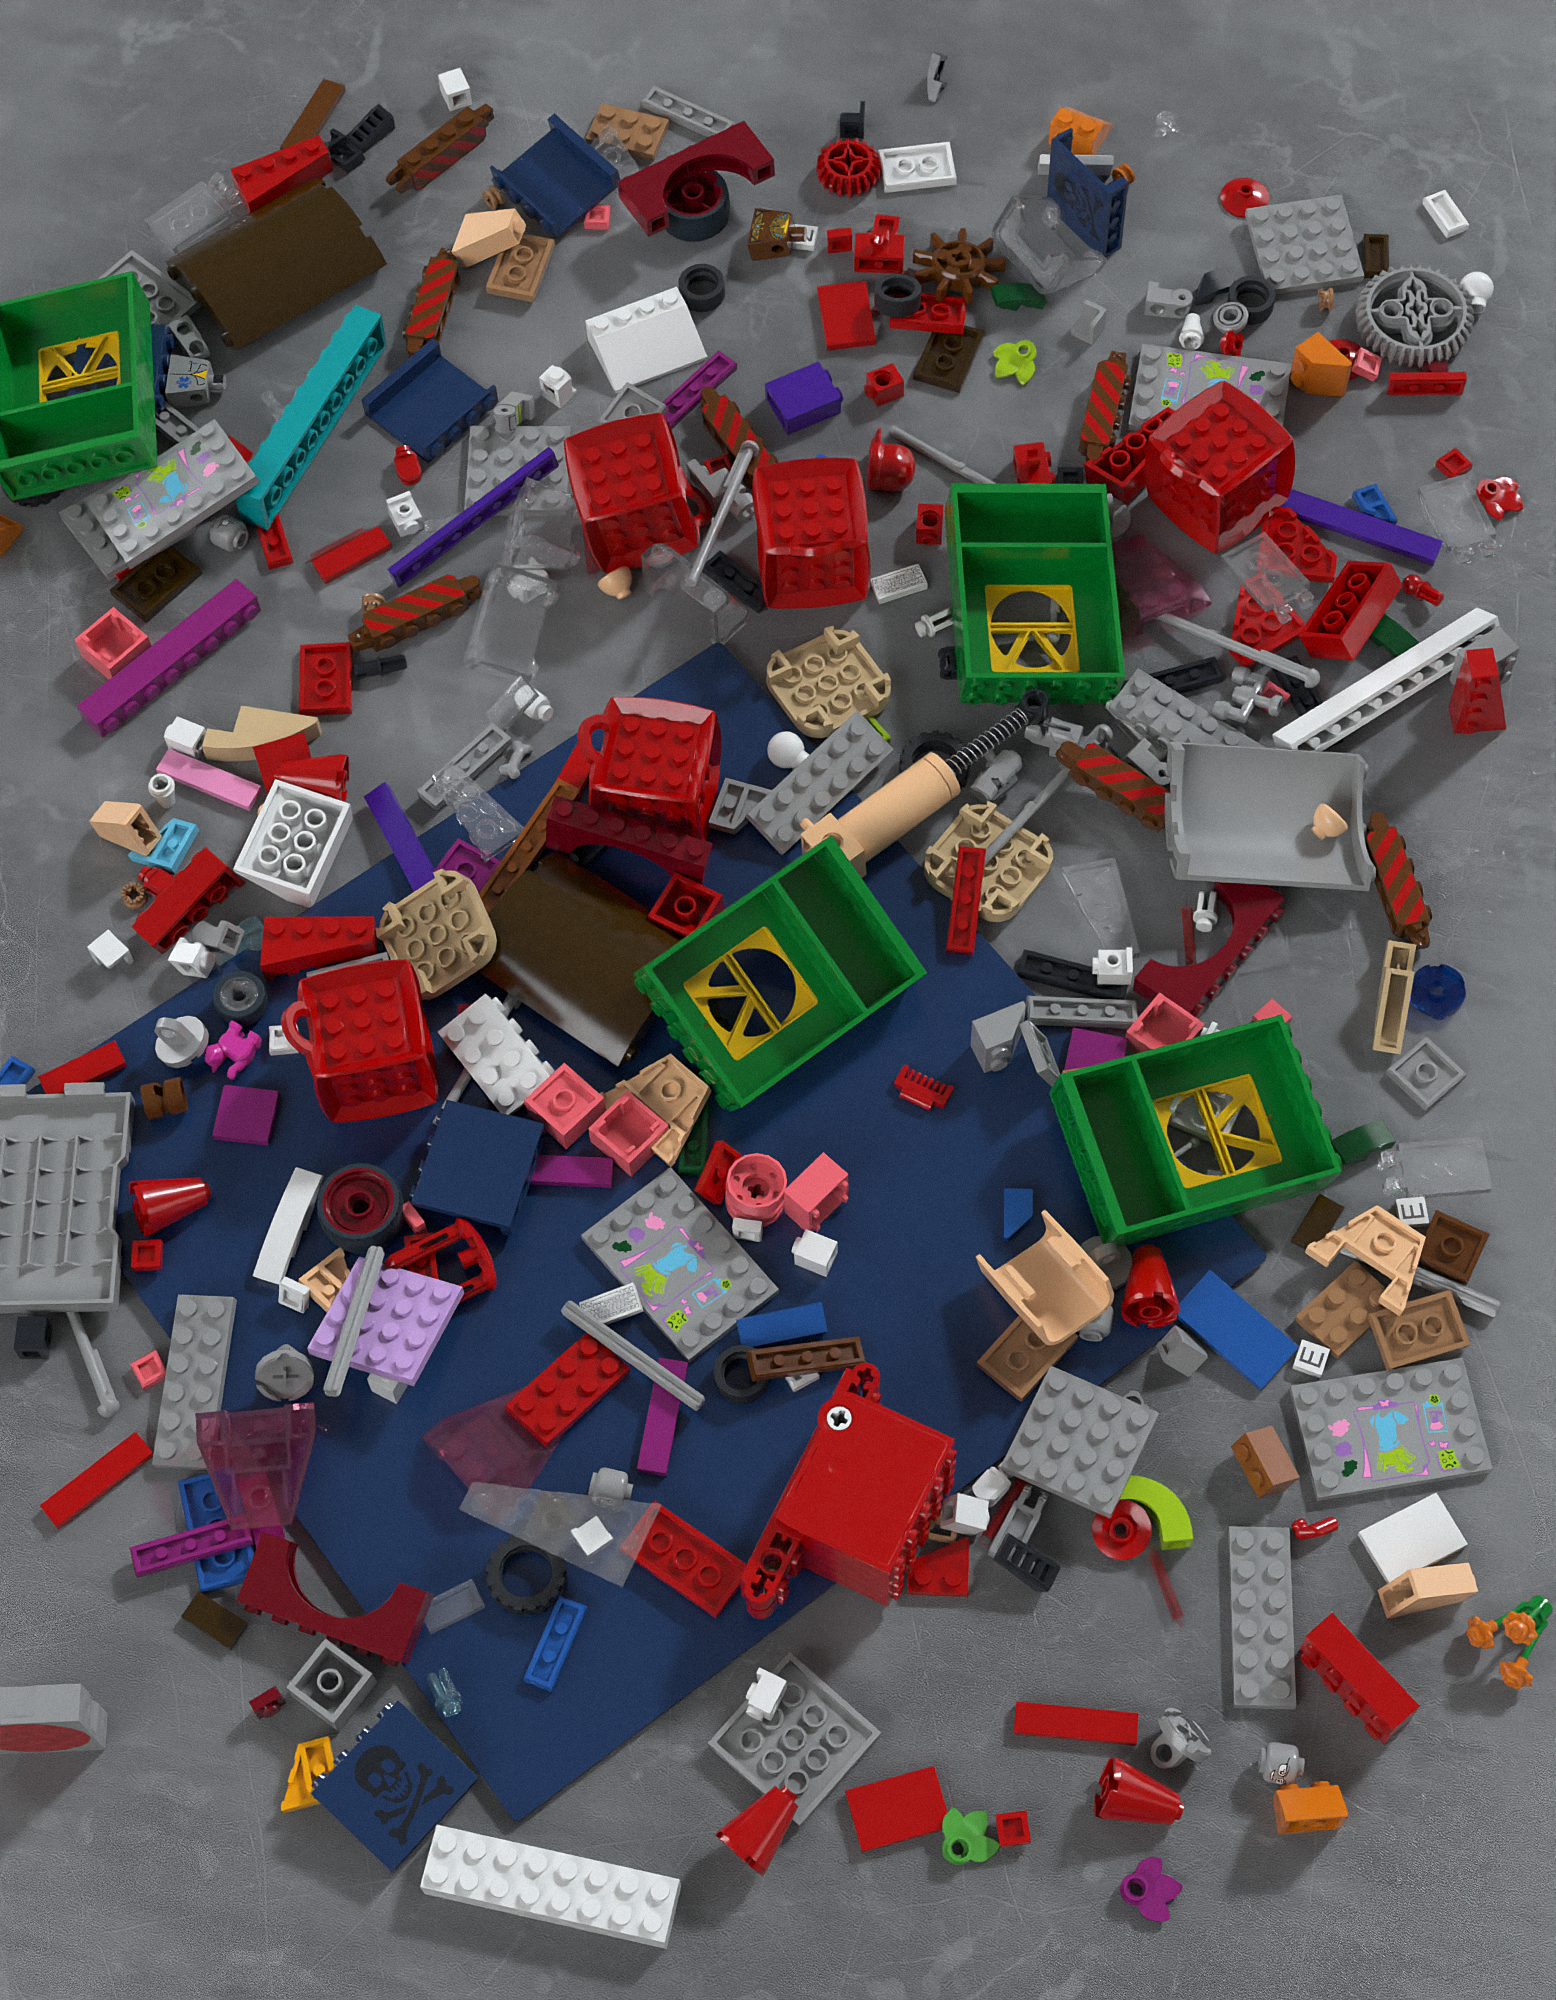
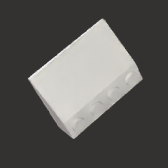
M677 287L585 320L588 341L616 394L620 392L626 382L636 387L707 360L706 352L688 307Z
M275 779L233 871L287 901L308 908L313 906L353 820L351 804Z

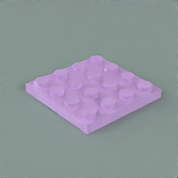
M358 1257L308 1345L309 1355L329 1361L333 1360L365 1258ZM382 1263L349 1367L414 1386L464 1295L463 1287L400 1268L385 1269Z

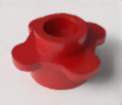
M1232 330L1227 331L1220 340L1221 351L1225 355L1232 354L1239 357L1243 347V334H1235Z

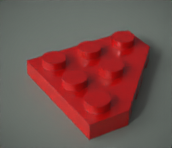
M1275 506L1271 509L1274 512L1273 515L1269 517V511L1263 515L1256 575L1262 573L1264 576L1334 583L1337 555L1320 542V538L1308 525L1304 526L1297 519V514L1291 508Z
M1262 573L1240 585L1232 640L1260 652L1263 649L1274 654L1300 638L1298 635L1306 625L1305 622ZM1229 650V653L1240 666L1250 668L1259 663Z

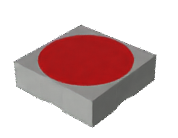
M81 1683L0 1687V1754L106 1749L107 1712L99 1703L90 1698V1693Z

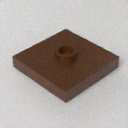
M1436 1210L1424 1235L1426 1238L1418 1264L1467 1285L1490 1234Z

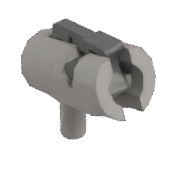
M990 749L989 753L983 754L987 760L986 770L984 772L980 771L975 782L970 787L972 789L970 791L971 795L979 803L987 805V801L995 804L1018 783L1016 774L1023 766L1020 755L1013 750H1002L997 756Z

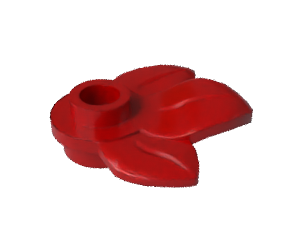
M1498 477L1495 480L1483 479L1478 483L1476 497L1480 502L1484 503L1486 512L1496 520L1500 521L1505 511L1518 512L1524 509L1522 498L1515 492L1519 487L1515 480L1508 477Z

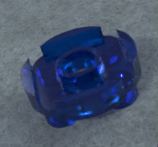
M1440 964L1439 966L1425 965L1414 974L1410 1001L1423 1014L1431 1016L1435 1020H1443L1446 1016L1456 1013L1463 1005L1466 997L1465 981L1462 975L1451 966ZM1432 986L1434 988H1438L1440 986L1444 989L1442 991V993L1444 994L1435 995L1434 993H1432L1433 990H1431L1430 988Z

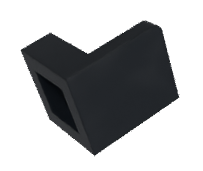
M860 101V113L840 114V138L864 139L865 101Z

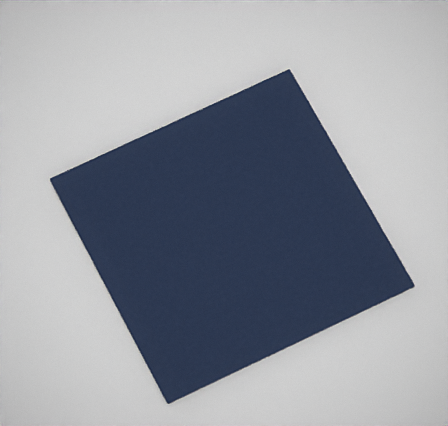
M720 642L714 643L633 696L687 703L713 710L716 713L722 737L716 801L725 778L773 790L794 770L792 768L778 767L769 759L767 748L769 741L774 735L780 732H792L801 739L804 751L809 755L816 749ZM597 729L592 733L591 742L594 749L601 752L604 730ZM578 733L519 771V778H507L418 836L434 869H436L458 838L501 861L554 785L578 743ZM589 781L577 802L589 805ZM851 789L823 817L831 813L838 820L860 804L862 800ZM750 821L735 835L709 828L706 841L713 844L709 870L703 886L722 894L726 909L803 854L801 838L781 855ZM896 840L866 863V875L862 877V880L922 964L927 974L742 1108L730 1112L727 1108L723 1109L716 1101L715 1095L717 1094L710 1085L708 1158L716 1141H724L739 1152L742 1157L755 1153L769 1155L777 1160L785 1170L787 1187L823 1152L848 1173L849 1201L846 1204L842 1202L820 1224L818 1232L813 1231L838 1242V1253L827 1277L795 1265L794 1253L791 1252L797 1237L802 1238L805 1230L785 1214L784 1208L782 1214L775 1222L767 1227H763L762 1241L755 1242L735 1239L779 1289L778 1295L751 1316L822 1302L827 1332L754 1346L753 1348L763 1349L859 1336L866 1363L873 1364L880 1374V1394H882L879 1403L890 1410L955 1439L954 1450L957 1451L955 1457L957 1462L954 1467L956 1472L953 1477L955 1482L949 1495H942L944 1499L958 1493L987 1469H990L1006 1457L1044 1380L1043 1378L1021 1403L976 1366L977 1361L1019 1316L981 1272L976 1256L980 1254L993 1270L1009 1262L1044 1236L1046 1225L1041 1214L1044 1210L1057 1221L1079 1246L1088 1239L1100 1235L1049 1095L1052 1086L1037 1073L1023 1034H1021L1010 1063L999 1071L991 1070L984 1073L970 1045L972 1021L1021 1001H1024L1026 1005L1027 996L1036 995L978 930L976 932L974 955L946 953L952 901L927 883L923 874L924 869ZM607 846L608 849L589 866H583L650 911L672 878L669 873L651 860L613 846ZM546 847L530 871L533 872L539 867V860L558 850ZM392 853L296 917L374 916L377 928H379L380 920L385 912L382 908L389 901L397 904L412 894L414 890L397 858ZM260 939L211 971L207 978L197 980L89 1051L91 1052L115 1040L127 1067L95 1082H104L105 1093L131 1092L135 1100L131 1153H129L128 1164L120 1173L116 1233L122 1241L121 1271L170 1340L178 1294L234 1297L237 1300L221 1405L222 1413L366 1614L382 1606L391 1597L399 1582L434 1594L408 1664H401L514 1821L519 1822L837 1584L802 1567L797 1578L792 1576L789 1581L788 1587L790 1592L783 1605L778 1603L775 1611L769 1617L756 1619L748 1613L746 1599L741 1594L740 1586L718 1618L715 1619L621 1553L619 1547L655 1500L747 1564L818 1425V1413L821 1407L831 1399L845 1369L818 1373V1380L796 1392H793L785 1377L769 1379L768 1387L759 1399L747 1404L731 1403L723 1398L716 1389L713 1369L715 1361L723 1351L731 1346L741 1345L738 1328L735 1327L695 1360L688 1363L685 1383L702 1394L705 1402L699 1410L695 1411L681 1401L667 1476L637 1472L654 1381L619 1355L617 1356L630 1367V1373L548 1448L505 1410V1405L587 1333L563 1316L561 1309L565 1303L570 1300L580 1306L579 1302L622 1287L619 1281L582 1240L581 1235L670 1168L658 1155L654 1154L632 1177L614 1163L612 1188L530 1185L513 1237L502 1234L499 1227L466 1219L481 1236L492 1258L497 1281L494 1292L486 1290L458 1304L414 1386H407L397 1404L371 1391L367 1380L370 1373L352 1367L348 1368L340 1395L338 1397L327 1396L323 1388L332 1361L309 1355L307 1349L327 1312L310 1296L309 1307L304 1313L287 1307L278 1302V1284L253 1276L264 1241L285 1189L296 1167L322 1175L321 1186H323L324 1181L334 1171L339 1170V1168L354 1163H368L373 1166L376 1165L389 1173L402 1193L404 1204L408 1201L412 1204L409 1200L412 1186L418 1184L420 1163L422 1159L427 1158L429 1137L431 1134H435L437 1129L433 1120L465 1068L439 1035L438 1031L457 1017L458 1004H473L484 994H487L491 999L497 997L503 1004L508 992L476 971L440 996L431 1000H422L436 1063L439 1100L436 1103L382 1118L332 1123L325 1116L319 1105L313 1075L309 1069L306 1055L300 1052L271 1055L269 1052V1026L281 1025L284 1010L298 1001L299 981L307 977V972L318 969L313 967L299 970L300 973L289 975L286 973L275 976L276 979L266 981L260 967L262 939ZM378 939L377 954L387 952L384 942ZM744 949L733 953V957L781 1024L789 1015L796 995L795 980L789 966L776 954L763 949ZM339 961V962L327 964V967L334 966V965H338V964H342V963ZM721 962L711 975L708 985L709 987L739 985V983L725 963ZM237 971L251 972L259 977L267 992L268 1006L260 1020L251 1025L242 1026L241 1031L245 1034L243 1039L247 1038L250 1031L258 1034L262 1040V1045L255 1052L252 1062L237 1073L234 1079L227 1077L228 1069L235 1063L229 1057H225L224 1062L216 1072H212L211 1066L205 1062L204 1054L199 1058L196 1056L191 1060L193 1063L180 1068L168 1067L158 1058L155 1050L158 1038L155 1033V1027L158 1019L163 1017L172 1019L183 1016L196 1017L208 1030L209 1038L207 1045L216 1044L229 1029V1024L222 1020L214 1005L213 992L216 984L222 977ZM237 987L225 997V1005L229 1010L233 1011L246 1010L256 1001V992L251 987ZM747 996L712 998L718 999L721 1014L729 1022L728 1032L732 1031ZM521 1002L518 1009L513 1007L507 1017L508 1020L513 1018L523 1031L520 1033V1036L526 1042L530 1039L539 1050L536 1056L542 1063L547 1061L555 1071L565 1063L598 1093L603 1092L605 1094L616 1087L615 1084L623 1080H630L639 1075L640 1070L669 1054H672L700 1078V1069L695 1062L690 1063L682 1051L684 1049L679 1039L674 1040L666 1028L668 1024L662 1016L656 1019L638 1047L640 1051L635 1060L619 1067L523 1002ZM755 1007L743 1032L745 1037L760 1036L770 1032L769 1026ZM1026 1008L1024 1022L1027 1021ZM305 1016L299 1017L296 1021L298 1032L304 1039L310 1041L307 1019ZM1034 1025L1046 1036L1059 1072L1062 1074V1071L1065 1069L1071 1040L1070 1033L1063 1026ZM903 1065H908L909 1071L911 1069L915 1070L914 1076L917 1072L921 1073L918 1083L922 1076L926 1075L928 1077L927 1081L929 1078L934 1079L931 1088L936 1081L940 1082V1086L946 1084V1088L949 1085L953 1086V1093L945 1108L942 1109L933 1105L932 1109L928 1111L899 1097L901 1090L894 1086V1082ZM181 1077L186 1093L188 1112L171 1115L169 1112H166L163 1118L148 1120L142 1102L141 1085L154 1082L163 1085L164 1080ZM472 1077L458 1102L499 1112ZM41 1083L26 1092L27 1095L46 1094ZM224 1085L279 1091L280 1098L269 1146L214 1140L212 1135ZM525 1105L512 1115L534 1121L527 1114ZM589 1130L585 1131L567 1149L546 1131L547 1135L540 1155L609 1158L591 1143ZM678 1155V1157H677V1159H676L674 1165H673L671 1168H672V1169L676 1172V1174L679 1176V1173H678L679 1155ZM1180 1157L1177 1158L1184 1166L1189 1168ZM679 1176L733 1237V1218L727 1211L725 1203L726 1194L721 1204L714 1205L695 1191L700 1176ZM200 1177L203 1182H208L212 1197L208 1198L206 1206L150 1236H143L144 1232H140L132 1209V1203H134L136 1196L135 1194L129 1195V1182L135 1180ZM1004 1188L1033 1189L1032 1220L1020 1228L1009 1241H1004ZM318 1195L307 1230L302 1232L295 1257H291L285 1277L296 1282L339 1248L333 1244L321 1227L317 1213ZM421 1208L418 1213L425 1222L428 1233L432 1232L433 1234L455 1224L456 1218H460ZM360 1209L356 1214L364 1213L368 1209ZM1232 1215L1125 1245L1131 1253V1258H1133L1134 1251L1143 1245H1153L1162 1251L1179 1303L1209 1270L1231 1288L1266 1260L1265 1252ZM405 1220L398 1236L395 1237L392 1243L383 1248L385 1254L382 1261L383 1264L389 1255L405 1248V1236L415 1235ZM444 1236L434 1241V1243L436 1244L444 1239H447L448 1236ZM161 1239L163 1242L162 1270L133 1272L131 1268L132 1242ZM465 1239L456 1241L436 1251L439 1280L459 1285L480 1275L481 1269L478 1263L464 1269L457 1254L470 1248ZM344 1251V1259L350 1272L358 1257H366L365 1253L354 1254ZM407 1266L401 1268L408 1271ZM1126 1281L1124 1286L1113 1291L1114 1299L1111 1306L1114 1310L1110 1334L1103 1337L1101 1341H1088L1082 1339L1079 1333L1075 1332L1078 1335V1340L1054 1367L1096 1386H1100L1159 1342L1175 1325L1179 1327L1183 1323L1176 1319L1173 1323L1163 1327L1148 1328L1146 1323L1138 1322L1139 1327L1126 1322L1121 1311ZM469 1287L463 1290L464 1293L472 1290L473 1287ZM644 1310L638 1314L606 1325L657 1363L659 1358L687 1362ZM288 1344L312 1362L314 1381L312 1388L304 1396L289 1401V1398L275 1401L265 1397L257 1389L255 1371L257 1364L264 1356L276 1351L282 1345ZM735 1360L725 1368V1381L733 1389H749L757 1382H752L747 1360ZM605 1467L627 1473L628 1483L633 1484L630 1501H623L619 1509L595 1505L592 1501V1496L588 1495L593 1472L598 1473L601 1468ZM548 1492H552L554 1496L563 1495L566 1497L574 1515V1521L570 1525L571 1530L575 1527L578 1529L597 1516L614 1540L609 1546L588 1559L573 1537L571 1530L549 1539L548 1535H543L545 1539L551 1540L556 1544L566 1563L567 1585L565 1584V1591L562 1597L583 1604L588 1608L553 1692L528 1684L523 1679L554 1606L544 1609L545 1612L539 1615L537 1613H533L529 1617H524L518 1613L513 1615L507 1609H502L497 1604V1601L491 1595L486 1580V1566L490 1561L489 1556L492 1551L495 1552L498 1549L497 1545L501 1541L506 1542L509 1540V1536L514 1534L521 1536L524 1532H530L535 1536L539 1534L530 1511L538 1504L536 1498ZM532 1551L521 1552L511 1557L505 1564L502 1571V1582L506 1590L512 1595L521 1598L533 1597L541 1593L548 1586L552 1576L551 1566L548 1560L539 1553Z

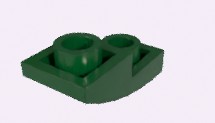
M1005 283L994 285L990 288L995 306L1001 309L1017 312L1019 307L1024 305L1028 308L1033 307L1042 310L1047 303L1042 287L1039 285Z
M1386 614L1382 616L1369 636V639L1378 648L1383 646L1394 658L1420 643L1406 629Z
M1378 1120L1336 1137L1332 1140L1331 1144L1334 1152L1339 1154L1344 1166L1365 1161L1370 1153L1390 1149L1394 1146L1396 1140L1383 1121Z

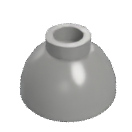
M1227 302L1215 310L1213 321L1220 332L1226 334L1227 331L1232 330L1237 334L1245 328L1248 322V311L1241 303Z

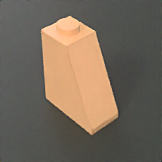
M515 208L465 214L451 252L461 266L467 268L518 245L525 231L526 224Z
M104 801L89 820L100 837L146 857L162 838V835L142 805L137 803Z
M1469 1563L1409 1569L1378 1589L1387 1619L1459 1603L1478 1592L1476 1580Z

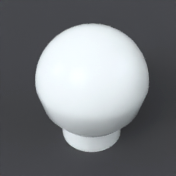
M1471 272L1461 280L1459 285H1463V292H1468V299L1472 300L1471 304L1474 308V314H1479L1486 310V303L1492 297L1494 285L1487 274Z
M787 731L774 735L769 741L767 748L771 762L781 768L795 769L809 756L804 751L801 739L796 734Z

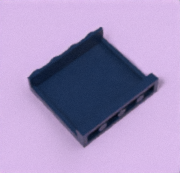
M446 1100L444 1109L440 1108L436 1117V1124L438 1126L435 1134H431L427 1144L429 1152L427 1158L422 1159L418 1170L420 1178L418 1184L412 1186L409 1200L412 1202L417 1213L420 1212L421 1208L499 1227L502 1234L513 1237L547 1135L544 1123Z

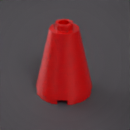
M338 754L282 761L281 766H276V780L346 802L348 790L345 789L350 776V761L347 755Z
M200 1177L135 1180L128 1184L129 1195L135 1194L136 1196L134 1203H132V1209L140 1232H144V1237L150 1236L206 1206L208 1198L212 1197L208 1182H203Z
M1143 1245L1133 1253L1121 1306L1124 1320L1133 1326L1139 1327V1322L1148 1324V1328L1163 1327L1173 1323L1177 1319V1313H1180V1304L1163 1253L1153 1245Z
M1113 1757L1108 1759L1098 1784L1102 1785L1100 1795L1095 1794L1093 1811L1095 1817L1104 1820L1172 1825L1175 1820H1180L1184 1803L1180 1801L1178 1793L1120 1758Z
M784 1785L780 1790L774 1786L720 1828L715 1836L746 1864L763 1876L799 1807L795 1803L798 1797Z

